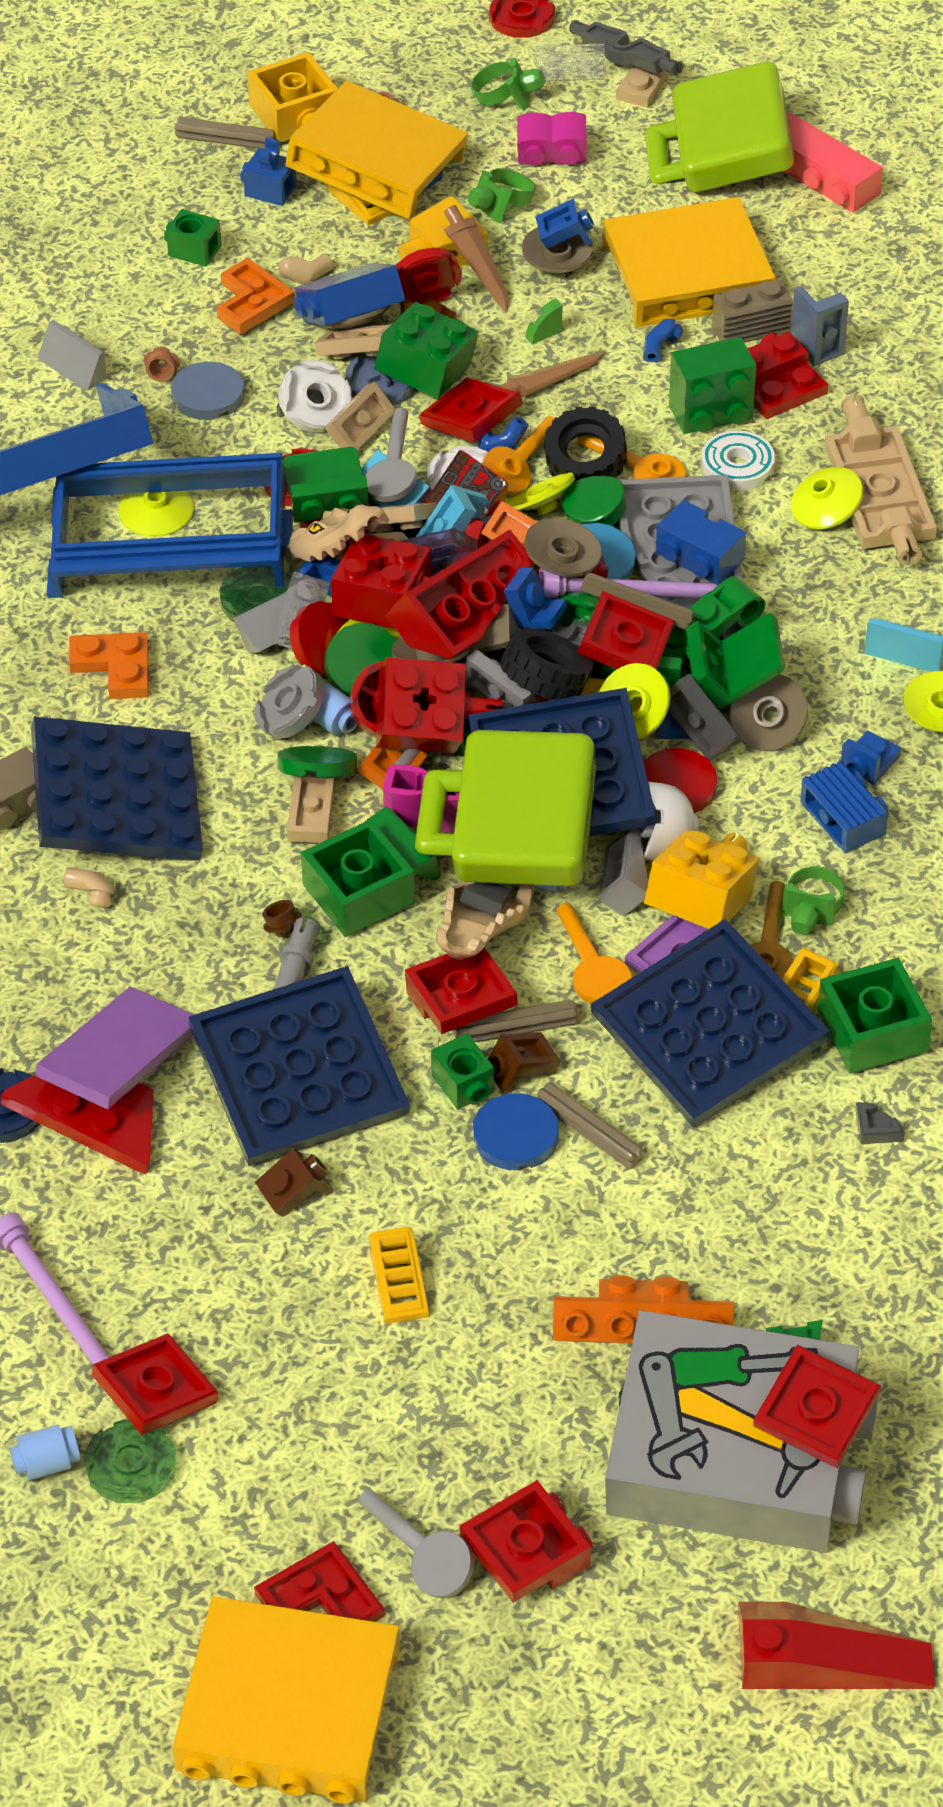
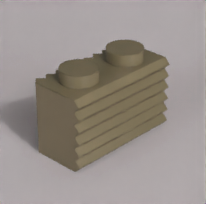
M779 279L764 281L760 285H749L748 288L742 287L741 289H730L727 292L722 291L721 294L715 293L713 297L712 328L719 341L741 337L744 342L763 338L769 333L780 334L791 331L792 298Z

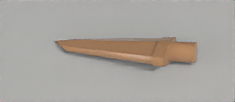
M456 205L450 206L444 211L451 224L444 230L446 235L458 248L495 301L507 313L508 292L479 232L476 221L473 217L464 219Z
M606 351L585 355L520 375H513L507 378V383L498 387L521 393V396L526 397L542 388L594 366Z

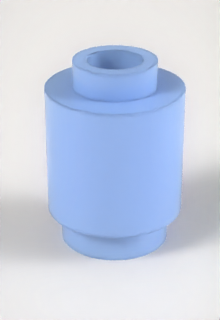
M324 684L325 695L321 708L313 718V721L335 736L352 732L356 728L357 723L351 714L349 697L332 685Z
M59 1424L16 1436L17 1446L9 1448L16 1474L25 1472L28 1481L71 1469L70 1464L81 1461L71 1425L60 1428Z

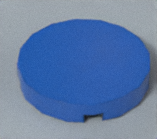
M523 1093L498 1096L490 1099L478 1110L473 1121L476 1149L483 1159L495 1167L511 1171L520 1170V1166L531 1164V1168L541 1165L553 1155L559 1137L558 1119L552 1108L537 1097Z

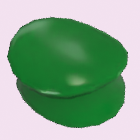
M590 476L572 483L562 494V507L565 514L568 515L567 520L579 524L600 523L613 526L622 518L626 510L624 485L621 480L611 476Z

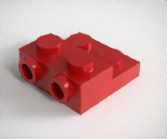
M789 331L781 335L769 333L759 344L747 348L756 363L754 407L766 420L828 394V383L808 364L809 352Z
M485 947L476 956L468 957L464 960H456L448 954H444L405 969L408 996L423 1018H431L441 1034L518 1005L517 992Z
M538 1480L460 1525V1536L469 1543L473 1553L512 1603L546 1583L551 1589H554L591 1566L593 1544L589 1535L580 1525L575 1527L566 1516V1510L559 1497L554 1492L547 1493Z

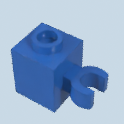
M266 137L265 149L258 148L250 161L244 163L240 179L241 182H244V195L246 197L283 206L297 186L296 170L285 166L287 157L279 155V140Z

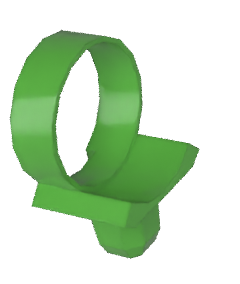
M513 58L510 62H497L486 66L475 75L470 85L475 98L481 105H495L512 95L518 107L524 111L528 107L529 93L539 90L545 85V76L541 69H529L523 72L517 60ZM506 74L513 75L497 89L479 93L484 85L492 79Z
M504 168L492 169L491 172L483 170L477 187L470 190L467 199L472 206L480 209L494 221L501 223L508 204L526 206L531 203L536 185L525 175ZM495 183L506 184L522 191L511 189L507 186H498Z
M817 866L801 868L793 873L788 880V885L784 886L782 912L786 916L791 917V927L795 933L809 934L813 931L816 923L826 926L834 924V915L843 906L845 887L842 879L834 871ZM810 878L823 879L832 883L839 890L841 896L836 902V898L832 893L823 895L808 894L799 890L795 884Z

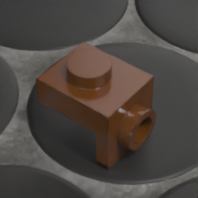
M294 1148L255 1181V1184L274 1212L282 1217L288 1215L315 1189L326 1196L334 1190L326 1179L329 1171L323 1162L314 1154L307 1157Z

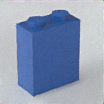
M370 263L294 287L297 297H294L293 301L297 315L303 318L304 322L326 326L404 301L405 297L396 265Z

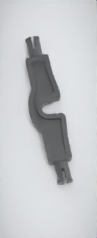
M579 20L572 21L569 26L570 33L580 36L583 45L603 52L605 58L615 64L634 65L654 74L664 70L675 76H678V73L681 74L683 70L682 62L671 59L669 50L661 48L644 38H639L630 43L629 35L624 30L599 22L587 25Z

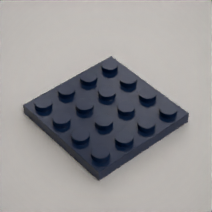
M627 687L468 715L471 733L477 730L583 733L591 737L595 748L596 773L589 836L656 824V815Z
M34 716L31 725L39 847L189 861L200 860L203 846L190 732Z
M726 919L591 1003V1013L693 1127L698 1126L827 1042L830 1035V1030Z
M348 966L189 1016V1027L248 1166L284 1155L292 1148L299 1150L410 1112L409 1101Z

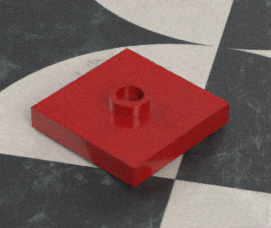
M466 377L421 412L419 418L421 424L427 428L475 443L523 405L521 393Z
M602 591L577 653L615 669L634 663L646 664L657 669L675 621Z
M169 1333L93 1364L91 1375L141 1435L217 1403L219 1394L217 1389Z
M797 1344L753 1419V1427L838 1468L879 1396L881 1385Z

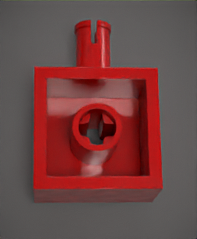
M365 534L359 541L353 539L331 578L332 616L395 629L385 615L407 591L431 577V548L415 545L410 542L381 538L371 534Z
M386 657L379 669L376 748L416 749L426 752L455 754L463 742L465 720H469L468 715L498 710L499 707L503 706L502 698L467 696L465 692L466 664ZM415 701L422 702L423 706L427 707L426 711L420 710V704Z

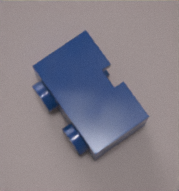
M682 500L656 526V553L666 560L688 569L698 577L705 578L719 585L745 560L746 532L722 519L715 523L708 519L709 512L686 500Z

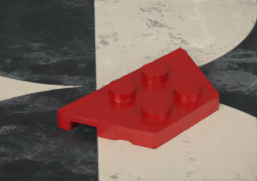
M36 1075L4 1090L1 1094L2 1106L143 1174H146L149 1170L154 1089L138 1083L109 1109H105L64 1090Z

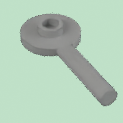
M396 408L394 410L386 460L376 463L365 474L368 484V496L376 501L391 502L401 499L409 494L416 485L417 476L413 465L401 459L409 415L405 408Z
M367 1489L361 1494L359 1504L414 1551L411 1563L412 1576L416 1585L424 1593L436 1598H448L458 1594L466 1587L472 1577L475 1560L471 1546L463 1537L450 1531H438L425 1537L372 1489Z

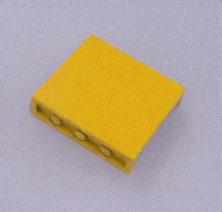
M346 80L290 137L285 166L406 219H410L415 214L420 193L451 160L461 163L469 133Z
M739 197L603 220L602 246L603 249L610 248L633 302L632 319L636 328L659 324L663 319L670 318L679 321L713 315V297L715 293L721 294L722 291L727 292L730 289H741L742 287L748 288L749 285L755 286L756 284L760 285L764 281L776 280Z
M212 1596L172 1747L175 1771H180L185 1776L194 1780H206L210 1776L229 1779L234 1785L243 1788H254L257 1784L277 1787L282 1793L291 1796H301L305 1792L325 1795L329 1800L339 1804H349L353 1800L366 1802L367 1778L392 1666L397 1665L400 1651L399 1626Z

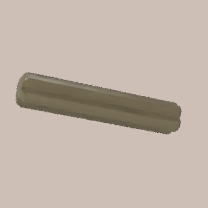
M186 117L177 118L175 124V135L178 138L265 149L266 137L275 139L274 130Z
M587 573L582 582L581 592L599 599L602 591H605L674 620L673 627L679 630L686 631V627L692 624L694 612L686 607L593 573Z
M569 999L502 1011L453 1030L456 1039L468 1033L474 1042L499 1038L501 1034L527 1033L572 1025L577 1022V1008L574 1001Z
M548 1082L538 1091V1098L552 1108L557 1118L626 1168L632 1169L642 1160L643 1148L554 1083Z

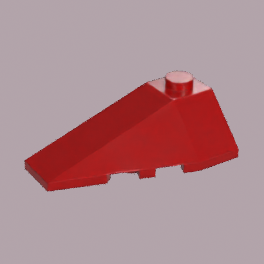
M509 529L407 591L385 617L409 647L452 659L482 638L487 627L507 599L504 589L520 568H528L533 561L528 556L527 550Z
M738 1602L742 1689H934L935 1687L932 1647L929 1642L789 1602Z

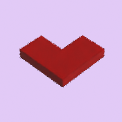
M334 1541L254 1587L255 1595L265 1605L310 1611L320 1605L328 1615L376 1622L385 1616L384 1607Z

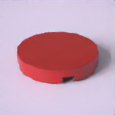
M493 0L489 9V21L494 29L514 38L538 36L549 30L554 24L555 5L548 0Z
M442 248L420 249L407 255L396 264L405 300L407 299L412 303L418 302L422 304L429 298L441 302L452 294L451 289L455 284L458 287L462 278V270L457 258L453 253Z
M318 601L301 607L296 612L298 613L296 619L292 620L289 628L290 644L295 658L301 666L305 664L311 667L322 679L328 680L324 669L325 652L333 636L337 634L339 629L349 619L332 616V603Z
M669 748L653 753L643 761L648 782L663 783L675 786L681 790L691 803L693 814L702 811L713 801L717 791L716 769L709 759L698 752L684 748Z

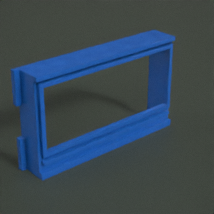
M104 383L96 384L104 416L0 450V495L154 444L143 404L138 402L136 394L123 387L115 390Z
M265 453L95 463L56 476L55 487L53 488L51 519L53 529L51 558H49L47 598H63L64 577L272 566L276 587H283L284 548L289 543L293 533L292 509L285 510L286 476L282 454ZM271 486L270 532L67 543L69 497Z

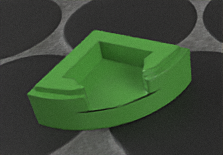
M556 298L541 308L543 313L533 325L531 323L528 325L525 338L531 344L562 332L563 305Z

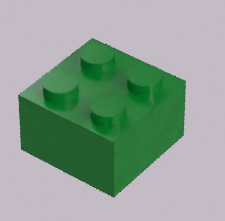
M414 302L382 333L374 369L439 399L471 365L479 331L467 326L460 320L452 319L435 311L428 305Z
M741 337L671 352L669 407L683 434L697 431L703 432L710 428L732 423L738 424L745 420L753 419L756 363Z
M372 819L301 852L303 886L344 937L415 904L414 870Z
M899 957L820 979L817 1011L824 1025L830 1030V1037L849 1074L928 1052L932 1018Z

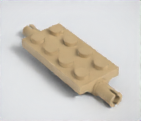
M851 395L847 396L841 402V409L848 422L847 427L840 434L825 436V449L832 467H843L852 470L858 475L863 484V499L858 509L850 517L862 549L894 545L898 561L901 564L908 565L905 554H908L911 564H914L922 557V551L917 541L936 539L937 526L898 426L882 427L872 416H869L864 398L861 395H855L857 405L854 404Z

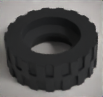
M589 406V408L575 407L574 410L563 412L561 416L556 417L552 421L550 427H547L545 432L546 438H544V450L547 467H549V473L552 477L573 473L575 477L574 483L581 478L590 476H611L616 478L623 472V466L627 463L628 453L623 426H620L619 419L615 415H610L609 411L599 410L593 406ZM593 435L601 439L604 444V451L599 458L593 461L577 462L568 455V445L577 437Z
M530 627L519 628L512 633L500 661L502 671L508 675L507 677L511 681L517 683L521 688L530 691V693L549 700L580 696L593 670V661L589 657L577 653L578 645L553 632H547L538 628L531 629Z

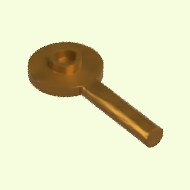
M773 881L769 887L761 942L750 944V946L782 979L794 960L787 949L777 944L785 884L780 881Z

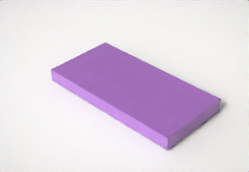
M130 986L38 1062L36 1076L105 1109H109L193 1036L189 1027V1016L193 1014Z

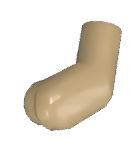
M326 254L319 256L313 261L290 256L280 261L278 265L281 276L303 284L310 283L333 269V262Z
M72 867L66 868L63 882L64 887L91 891L89 896V903L91 905L103 908L110 906L111 895L115 894V888L101 873Z

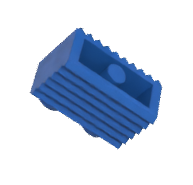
M839 760L836 764L832 763L830 767L826 766L823 770L819 769L816 774L812 772L809 777L805 776L802 779L801 804L805 806L806 810L810 812L811 816L823 827L824 831L828 833L844 853L886 835L887 819L889 817L888 807L881 797H874L867 790L865 781L858 771L851 772L844 762Z

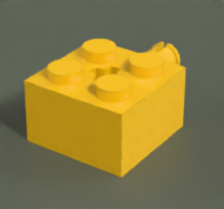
M309 52L247 72L249 105L267 129L274 130L275 139L280 142L290 140L293 133L338 89Z
M688 830L683 832L652 862L644 904L707 929H710L724 919L729 922L751 899L760 857L747 853V842L742 835H739L732 842L736 835L734 832L727 834L721 842L711 839L706 833L701 831Z

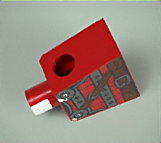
M459 450L425 500V503L436 502L438 505L450 485L485 494L488 503L476 519L480 520L487 516H492L501 501L506 502L508 483L472 456Z

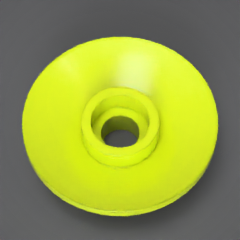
M829 467L816 471L805 478L794 491L791 499L792 514L798 523L809 529L822 530L837 526L850 518L860 506L864 493L863 484L858 475L847 468Z
M560 474L541 481L515 495L506 504L518 511L536 509L538 515L546 514L559 506L556 499L575 480L574 474Z
M186 491L126 494L119 505V517L123 525L136 534L149 537L166 536L179 531L189 523L194 512L193 501Z
M634 663L625 665L609 675L599 692L627 687L638 740L653 733L663 722L670 704V691L665 678L659 671L646 664ZM642 701L641 707L635 712L636 705Z
M932 671L917 676L907 685L904 691L903 705L906 713L915 723L924 728L943 732V671Z

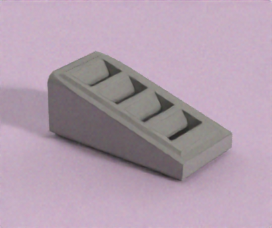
M637 828L626 830L606 847L600 901L624 916L645 900L648 886L640 831Z

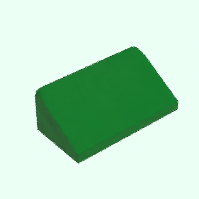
M385 806L367 819H372L411 866L415 874L433 881L441 878L436 855H424L416 850V834L390 808Z

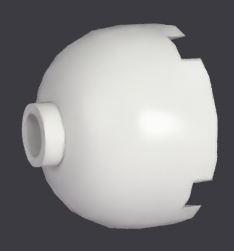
M648 782L656 815V824L637 828L640 831L644 861L647 863H652L681 833L688 830L698 831L699 825L698 817L696 814H693L692 805L685 794L675 786L657 782Z

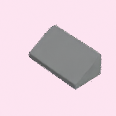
M54 320L50 321L38 359L87 391L105 380L104 352Z
M297 586L233 618L249 653L261 652L290 637L289 628L292 620L296 619L298 614L296 612L301 607L312 603L301 586Z

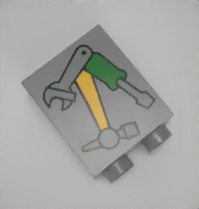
M639 1310L605 1477L606 1515L827 1553L833 1521L858 1525L866 1469L842 1465L843 1460L839 1467L835 1468L753 1427V1419L797 1344L857 1373L859 1346ZM878 1397L859 1429L856 1438L872 1439Z

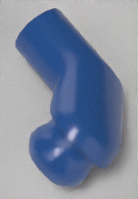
M670 318L663 319L645 336L644 361L658 363L661 360L662 344L666 339L671 343L677 342V338H681L683 334V327L676 324L675 320Z
M514 416L503 434L494 436L491 432H488L476 441V446L487 452L498 446L515 450L529 424L524 419Z

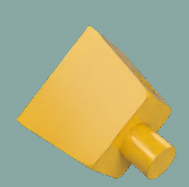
M450 196L411 218L409 222V241L398 247L401 259L420 249L435 247L446 249L453 253L460 267L468 265L466 259L444 231L446 227L451 225L444 211L450 206L456 205L464 219L472 218L473 216L453 196ZM476 221L479 232L488 249V232Z

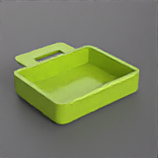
M770 61L677 84L672 91L675 120L650 126L645 132L650 180L653 183L661 184L685 178L686 185L692 192H701L785 171L794 164V151L784 88L782 87L777 66ZM677 136L681 162L669 164L666 139Z
M477 730L472 732L466 740L462 770L435 769L429 771L424 777L415 839L416 850L424 855L452 856L454 873L459 880L464 882L573 886L578 884L583 878L586 866L595 783L596 759L593 740L583 733ZM446 792H459L454 834L441 833Z

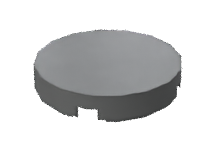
M291 665L279 671L265 685L263 692L266 695L263 701H257L255 720L258 726L269 736L276 739L289 738L302 731L321 708L325 695V685L321 676L308 666Z

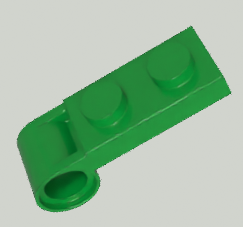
M731 576L711 592L706 593L688 609L694 612L692 624L699 621L716 637H719L736 622L746 627L759 619L765 610L766 602L740 577ZM673 627L662 654L665 657L682 658V666L690 660L686 653V646L688 645L686 631Z

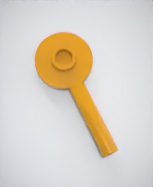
M547 416L516 450L498 446L492 448L484 456L482 464L508 483V496H515L528 487L531 480V472L526 460L544 442V438H546L545 432L547 427L552 425L554 417Z
M583 435L577 439L578 443L600 454L604 451L603 442L596 436ZM627 451V463L624 466L634 470L633 479L686 476L684 465L671 455L655 453L641 458Z
M570 903L561 904L556 912L582 959V962L573 973V987L576 994L582 1000L593 1003L631 979V972L628 966L617 958L598 956Z

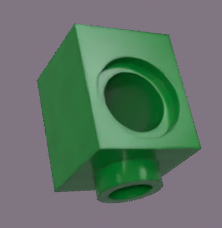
M181 209L174 220L168 222L164 231L168 256L206 267L222 246L220 220Z
M468 1033L431 1050L432 1076L457 1110L469 1104H479L486 1100L490 1094L494 1093V1067Z

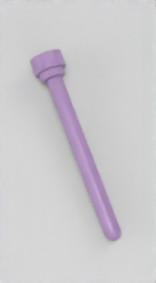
M540 568L537 576L544 588L546 599H557L558 596L563 597L565 593L581 592L584 578L555 575ZM609 579L656 597L700 599L718 586L711 583Z
M15 1212L1 1216L0 1249L15 1254L92 1365L109 1358L28 1243L30 1239L28 1235L29 1228L21 1216Z

